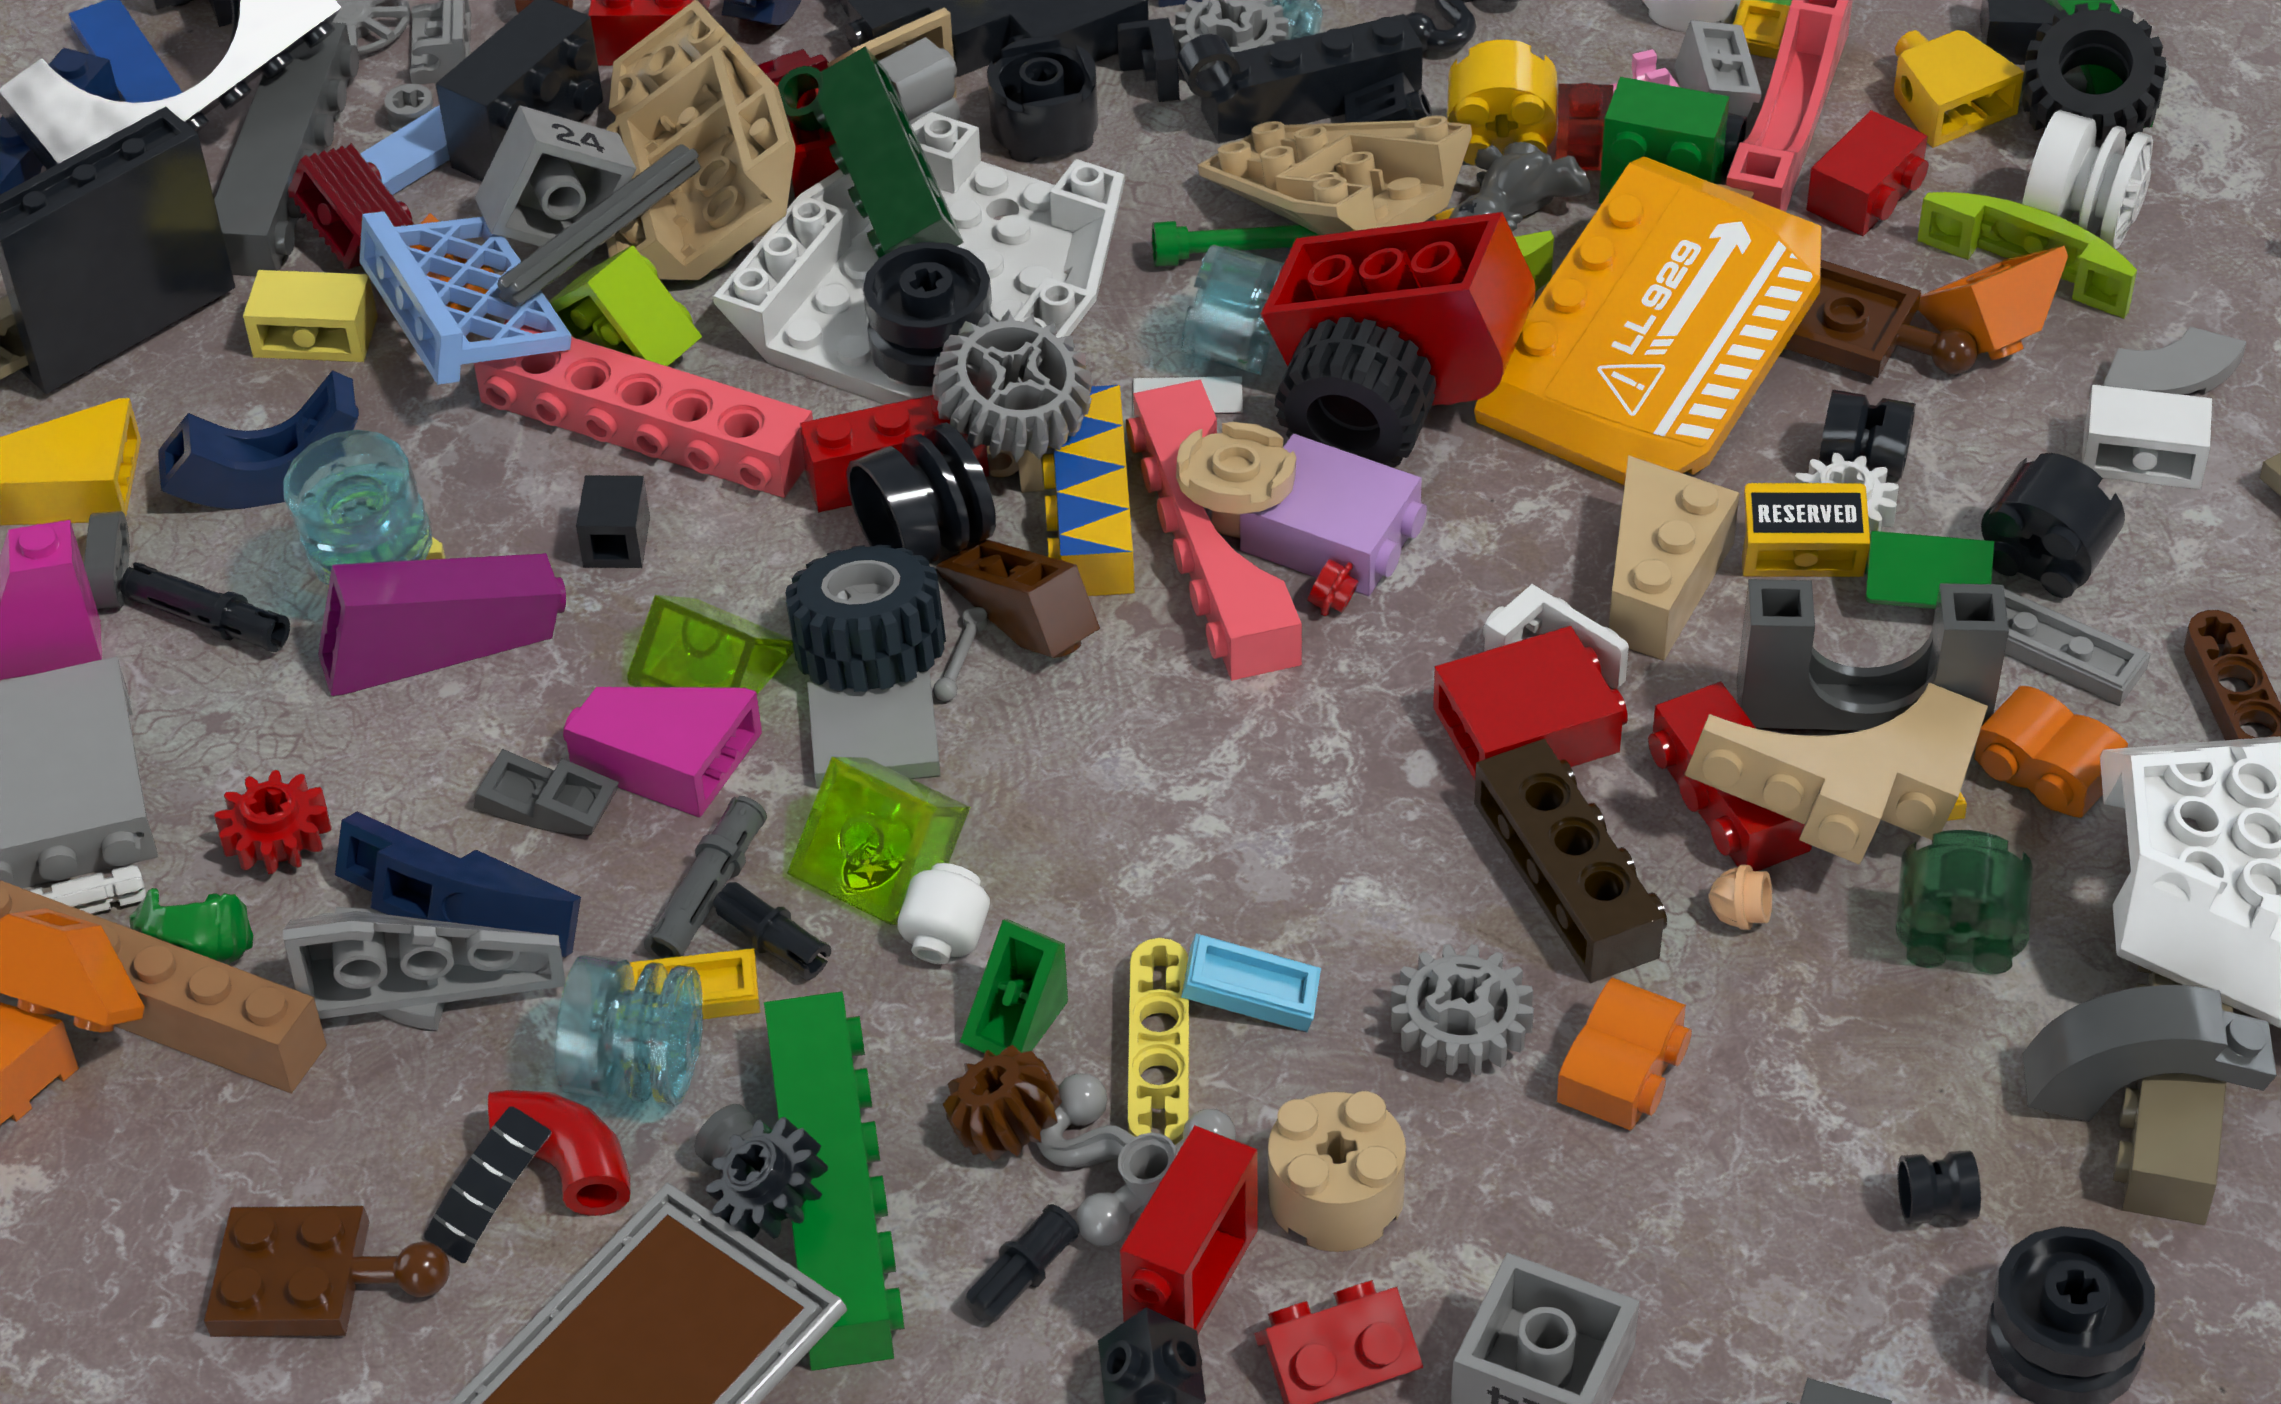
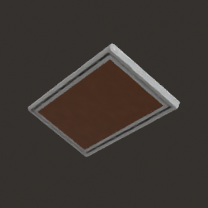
M667 1182L449 1404H760L847 1311V1307L839 1296L834 1295L744 1233L735 1230L729 1223L720 1217H716L710 1210Z

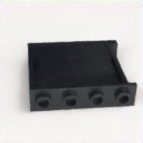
M166 106L0 195V271L28 361V365L20 369V371L45 394L236 288L199 135Z

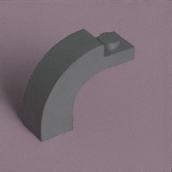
M2156 985L2130 988L2083 1002L2052 1020L2038 1033L2022 1053L2028 1107L2088 1122L2091 1121L2117 1090L2131 1082L2149 1076L2168 1073L2194 1074L2264 1091L2277 1076L2269 1022L2224 1011L2219 990L2187 985Z

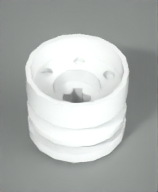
M2058 110L2048 122L2040 140L2027 180L2022 204L2049 212L2068 221L2074 212L2080 213L2078 226L2094 235L2102 222L2100 238L2117 249L2124 240L2129 227L2138 217L2147 193L2151 176L2150 161L2153 138L2151 135L2141 132L2135 133L2124 153L2125 128L2115 126L2107 135L2101 148L2095 147V120Z

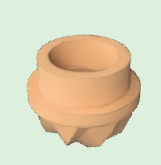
M1740 865L1737 868H1732L1722 873L1713 883L1708 897L1712 910L1718 919L1730 926L1739 927L1741 930H1750L1753 923H1768L1772 912V884L1769 873L1767 871H1753L1750 865Z

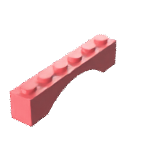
M1792 0L1765 99L1749 136L1744 142L1739 143L1727 176V186L1754 192V200L1786 212L1848 37L1852 0Z
M1201 379L1133 393L1134 418L1126 419L1128 442L1133 453L1141 452L1143 455L1141 468L1147 491L1149 493L1157 491L1158 493L1157 511L1164 533L1173 532L1174 534L1173 552L1180 574L1189 573L1192 581L1189 582V591L1194 612L1197 616L1206 615L1208 623H1206V636L1212 657L1214 659H1223L1231 681L1301 666L1302 623L1285 582L1259 569L1237 553L1216 531L1204 507L1195 504L1181 491L1176 479V463L1180 444L1192 432L1203 429L1202 438L1217 433V418Z

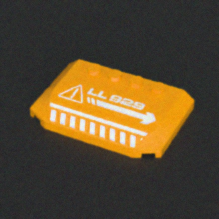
M1645 156L1630 162L1530 309L1501 382L1492 393L1477 400L1474 408L1476 422L1624 486L1628 455L1680 473L1688 471L1692 475L1696 474L1710 465L1819 295L1821 288V226Z

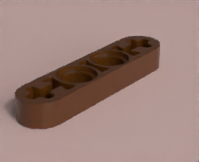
M2206 610L2197 613L2191 618L2188 625L2184 651L2224 739L2257 738L2248 735L2242 730L2240 726L2246 723H2259L2268 727L2273 733L2268 737L2281 736V703L2241 622L2230 613L2220 610ZM2217 644H2224L2221 657H2218L2220 649ZM2235 677L2248 683L2251 689L2244 692H2234L2223 687L2219 681L2224 678Z

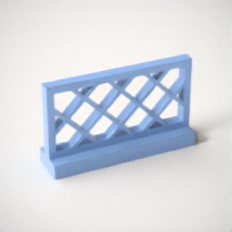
M385 212L362 214L360 264L437 385L460 382V370L463 364L570 350L572 335L542 291L538 292L522 306H514L510 302H504L500 299L499 294L501 291L497 282L503 275L480 269L483 265L505 271V274L521 262L505 237L490 233L483 216L394 227ZM482 237L485 243L481 246L462 239ZM422 245L432 249L429 252H425L409 246ZM448 253L468 261L463 264L444 258V256ZM429 272H433L451 279L445 282L426 275ZM468 283L488 289V291L483 294L463 286ZM449 302H453L472 309L466 313L446 305ZM488 313L509 321L506 324H501L483 317ZM526 325L545 332L533 334L520 329ZM471 332L490 338V340L469 342L466 336Z

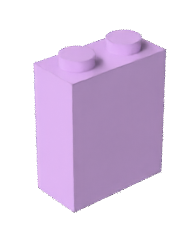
M1293 433L1283 447L1289 453L1294 451L1296 455V476L1293 490L1280 504L1261 512L1240 514V551L1316 578L1329 559L1343 566L1350 562L1353 564V568L1349 576L1359 581L1355 592L1370 596L1382 576L1390 577L1394 572L1400 558L1401 548L1408 537L1416 538L1423 527L1427 507L1421 503L1422 478Z

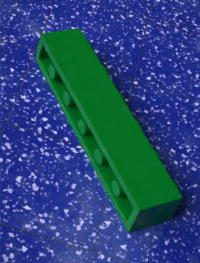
M843 991L764 1002L778 1119L782 1117L787 1118L796 1128H803L821 1145L820 1151L816 1156L828 1166V1170L823 1175L811 1180V1183L822 1193L821 1198L814 1201H805L801 1207L804 1214V1221L801 1224L791 1220L797 1269L834 1295L839 1296L847 1307V1311L808 1352L811 1371L894 1359L891 1331L902 1330L905 1327L899 1287L885 1289L883 1274L896 1272L891 1231L877 1233L875 1218L888 1216L883 1175L869 1177L867 1163L879 1162L880 1154L875 1121L861 1122L860 1109L873 1107L867 1068L854 1070L852 1057L865 1055L860 1016L846 1017Z

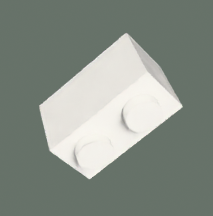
M2092 385L2084 425L2082 463L2092 468L2102 478L2201 490L2210 450L2212 398Z

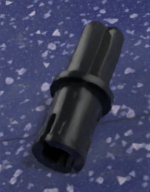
M737 882L727 883L714 898L713 905L716 908L717 915L751 938L752 947L757 952H769L799 973L805 980L815 978L826 966L828 961L818 956V954L829 957L831 955L830 945L824 941L822 942L792 921L791 913L785 907L774 909Z
M1053 1204L1047 1205L1042 1210L1043 1213L1015 1242L1006 1241L1000 1247V1258L974 1284L965 1296V1303L980 1321L986 1320L991 1323L996 1322L1029 1286L1039 1287L1045 1280V1269L1070 1242L1075 1241L1080 1233L1076 1221L1067 1211Z

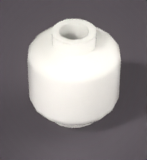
M937 863L932 866L931 870H924L911 879L898 917L897 928L902 937L913 945L911 952L916 957L934 964H946L950 957H964L976 949L988 914L990 898L980 886V878L972 871L954 864Z

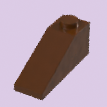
M985 539L981 542L973 543L936 565L941 578L974 607L986 610L987 618L1021 648L1051 658L1063 657L1076 651L1082 644L1081 640L1100 629L1079 570L1075 564Z

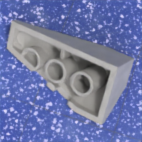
M361 911L337 914L324 913L314 917L292 919L283 929V939L295 989L314 997L320 1019L566 986L559 936Z

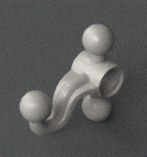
M1080 1073L1066 1077L1058 1086L1059 1095L1062 1099V1103L1055 1110L1058 1123L1053 1127L1041 1130L1042 1143H1037V1146L1042 1155L1052 1163L1072 1168L1089 1167L1108 1160L1118 1159V1170L1126 1184L1114 1194L1110 1192L1096 1193L1087 1197L1078 1207L1076 1217L1080 1234L1086 1241L1095 1246H1110L1119 1242L1127 1233L1130 1215L1137 1209L1141 1213L1143 1212L1194 1125L1232 1140L1236 1139V1130L1234 1123L1227 1114L1218 1109H1202L1193 1113L1184 1125L1183 1139L1176 1145L1163 1134L1151 1132L1135 1137L1118 1126H1103L1073 1139L1066 1140L1063 1138V1133L1069 1125H1088L1093 1123L1106 1110L1107 1093L1102 1082L1088 1073Z

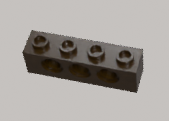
M1545 739L1476 762L1475 806L1588 981L1593 983L1659 959L1662 932L1667 927V915L1660 898L1654 892L1648 893L1638 879L1636 868L1629 852L1624 847L1617 848L1607 833L1606 823L1598 806L1595 803L1588 804L1577 788L1576 777L1570 764L1565 759L1558 760Z

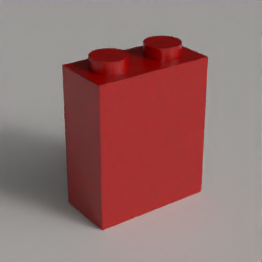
M1572 626L1435 666L1433 709L1474 780L1476 778V762L1542 739L1546 740L1558 760L1565 759L1571 767L1620 752L1622 725L1627 724L1628 721L1625 701L1617 689L1611 690L1602 676L1601 666L1595 651L1590 646H1583Z

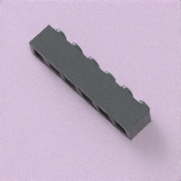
M331 22L335 30L326 39L311 49L304 42L289 53L294 60L285 69L270 79L264 73L262 75L214 199L233 275L256 276L258 270L280 271L285 255H291L293 251L296 224L298 219L304 218L306 214L301 213L300 206H295L294 198H289L288 188L301 158L305 155L310 157L314 153L319 155L325 147L331 146L334 137V120L337 112H343L347 99L346 88L350 77H356L359 69L358 48L356 45L350 44L346 23Z

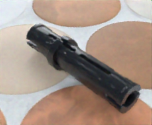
M140 562L133 563V568L128 567L122 577L121 593L126 599L152 606L168 614L209 628L215 637L223 640L241 639L266 651L277 652L278 647L282 648L290 633L288 617L256 607L248 603L247 598L236 592L218 593L196 583L163 573Z

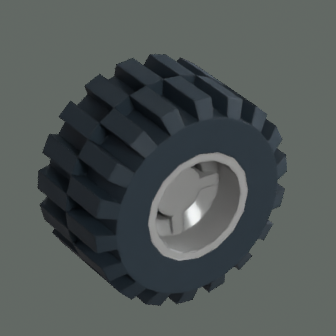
M861 545L853 546L846 550H836L827 553L826 557L816 558L807 563L806 569L797 571L791 578L792 584L787 585L785 592L795 661H797L798 668L802 674L809 675L810 680L818 685H822L828 680L830 689L842 691L850 688L854 689V692H867L869 689L876 688L881 690L894 687V684L906 683L917 678L918 671H928L935 665L934 659L941 657L945 650L946 635L937 572L934 567H930L929 561L922 555H913L911 550L905 548L893 549L890 545L869 547Z

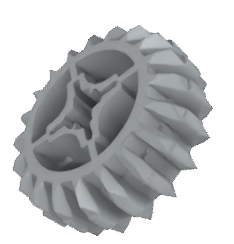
M1009 309L1002 316L1001 321L998 322L986 312L979 320L978 326L965 321L962 328L959 329L958 335L949 336L948 340L944 343L943 352L940 353V357H937L935 362L934 374L936 376L933 381L932 393L934 394L933 399L938 401L939 419L950 420V425L957 429L961 435L968 434L967 442L971 449L981 444L989 446L992 460L1001 450L1010 451L1016 463L1023 456L1024 450H1029L1039 460L1046 453L1048 446L1060 451L1063 444L1066 443L1067 437H1075L1076 433L1080 430L1084 415L1088 414L1092 398L1089 396L1093 381L1091 378L1092 372L1086 370V353L1074 351L1073 335L1057 338L1055 322L1044 328L1035 325L1033 313L1024 322L1015 321Z

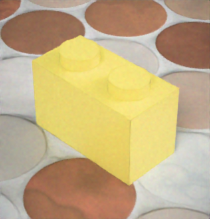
M258 270L243 314L254 358L364 362L378 317L371 281L367 274Z

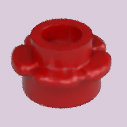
M1329 559L1318 575L1307 601L1321 608V615L1327 616L1331 608L1343 613L1359 583L1358 580L1349 576L1353 568L1352 563L1348 562L1346 566H1343Z

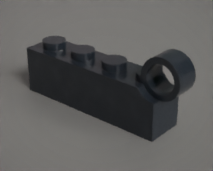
M1405 14L1382 17L1366 23L1330 29L1326 32L1291 40H1282L1274 44L1239 52H1232L1226 40L1221 36L1205 34L1190 40L1182 48L1178 56V67L1191 92L1201 97V111L1218 144L1245 138L1252 134L1254 126L1265 122L1276 121L1282 122L1284 125H1297L1344 115V95L1402 72L1415 91L1422 89L1423 45ZM1218 61L1213 66L1199 72L1207 63Z

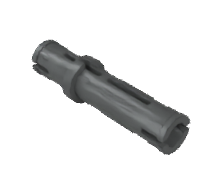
M739 796L738 799L733 797L715 830L711 834L702 837L695 849L697 858L668 903L656 926H654L644 941V947L652 957L662 959L684 956L691 940L712 909L714 898L722 891L730 878L739 875L746 863L745 852L767 819L766 811L758 802L745 796Z

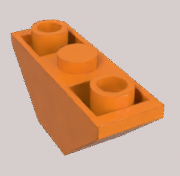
M46 908L10 913L0 919V996L5 994L17 998V1007L27 1012L51 1015L59 1011L74 1016L73 1024L76 1027L94 1032H112L115 1024L142 1019L145 1006L101 925Z

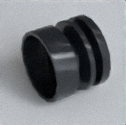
M947 422L926 429L924 435L915 434L906 437L901 448L902 453L894 447L888 446L849 462L846 471L848 491L853 510L870 546L890 545L893 549L905 548L913 551V555H922L930 564L938 560L941 553V545L950 552H956L965 549L968 542H981L993 536L996 529V512L991 490L982 467L970 445L959 431Z

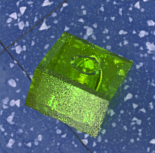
M831 757L787 874L890 925H897L911 879L924 870H931L932 866L937 863L949 864L971 807L869 758Z

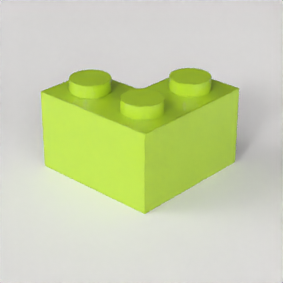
M634 245L582 273L549 300V303L573 338L593 344L597 343L599 346L667 367L703 337L694 326L689 311L681 303L675 301L659 280L654 265L650 260L641 255Z

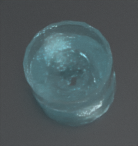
M363 430L333 433L310 444L292 461L283 480L284 500L292 521L300 533V541L306 550L309 564L320 581L329 585L332 565L426 559L432 546V525L425 511L423 499L418 493L417 482L409 460L397 442L381 433Z
M587 954L577 957L569 971L557 1017L555 1071L561 1090L568 1094L608 1098L614 1095L624 1075L626 1092L632 1102L643 1103L653 1095L658 1105L675 1107L681 1104L689 1089L702 1041V987L700 975L695 967L676 966L668 974L662 963L652 962L644 967L635 986L633 969L627 959Z

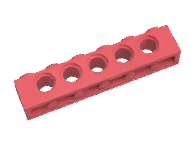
M526 325L520 329L533 334L545 332ZM571 337L570 350L474 363L481 403L491 405L499 410H507L541 421L550 426L567 429L592 437L597 441L608 442L642 453L651 458L662 459L693 469L702 474H709L744 485L752 490H760L782 498L786 497L805 470L800 423L813 420L812 411L573 337Z

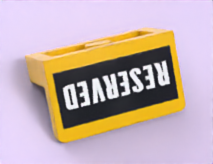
M1746 484L1744 490L1746 532L1742 551V572L1744 577H1864L1870 548L1867 494L1864 484Z

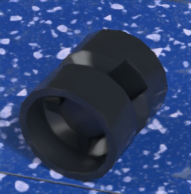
M1833 390L1823 430L1819 461L1824 465H1830L1834 453H1839L1844 458V461L1854 462L1856 458L1862 455L1866 457V467L1869 471L1879 467H1886L1888 469L1887 476L1902 478L1910 444L1916 404L1882 398L1875 406L1869 404L1866 395Z

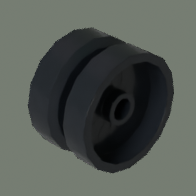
M921 242L902 246L880 257L866 274L863 296L865 312L869 320L867 326L869 348L874 363L889 378L904 384L932 387L934 377L936 376L934 374L935 362L937 357H940V353L943 352L944 343L948 340L949 336L958 335L959 329L962 328L965 321L978 326L979 320L985 312L993 318L990 310L992 303L991 283L985 264L972 252L961 247L937 242Z
M2061 1226L2033 1232L2011 1247L1998 1271L1994 1301L1990 1308L1986 1335V1351L1996 1374L2018 1396L2035 1404H2110L2129 1390L2140 1369L2145 1351V1340L2150 1333L2155 1314V1286L2144 1263L2121 1242L2095 1230Z

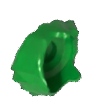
M151 888L147 891L144 900L138 908L129 916L130 929L227 965L240 959L244 952L253 947L254 936L248 920L247 906L235 894L224 893L220 896L214 893L209 894L205 902L160 906L159 891L157 888Z

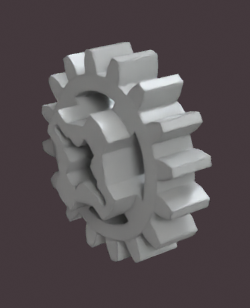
M1187 0L1185 2V12H1176L1173 39L1175 48L1180 53L1190 40L1205 34H1215L1226 40L1232 52H1239L1274 44L1282 40H1289L1288 18H1283V7L1281 5L1270 6V0H1202L1201 3ZM1212 61L1207 63L1199 70V72L1213 66L1218 61Z
M1450 944L1443 945L1442 958L1435 960L1428 953L1422 952L1418 957V970L1403 966L1400 970V985L1392 986L1391 1029L1394 1033H1401V1049L1404 1052L1414 1051L1418 1048L1421 1049L1420 1065L1428 1067L1439 1059L1445 1061L1447 1075H1453L1458 1068V1064H1468L1469 1069L1474 1075H1480L1482 1061L1489 1059L1493 1064L1501 1068L1506 1065L1507 1049L1519 1053L1523 1051L1525 1033H1532L1533 1029L1532 986L1522 985L1523 970L1519 966L1505 971L1502 969L1503 954L1500 952L1494 953L1485 960L1479 958L1478 945L1471 944L1467 949L1466 955H1456L1455 950ZM1425 998V1009L1420 1011L1419 1006ZM1504 1008L1505 1014L1497 1023L1499 1010Z

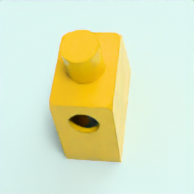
M1912 30L1905 33L1898 40L1895 46L1898 62L1894 95L1919 132L1928 135L1927 143L1932 148L2017 114L2024 71L1966 31L1956 30L1929 41L1919 31Z

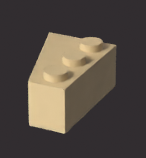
M1628 455L1612 586L1609 628L1628 643L1629 649L1664 661L1734 544L1740 493Z

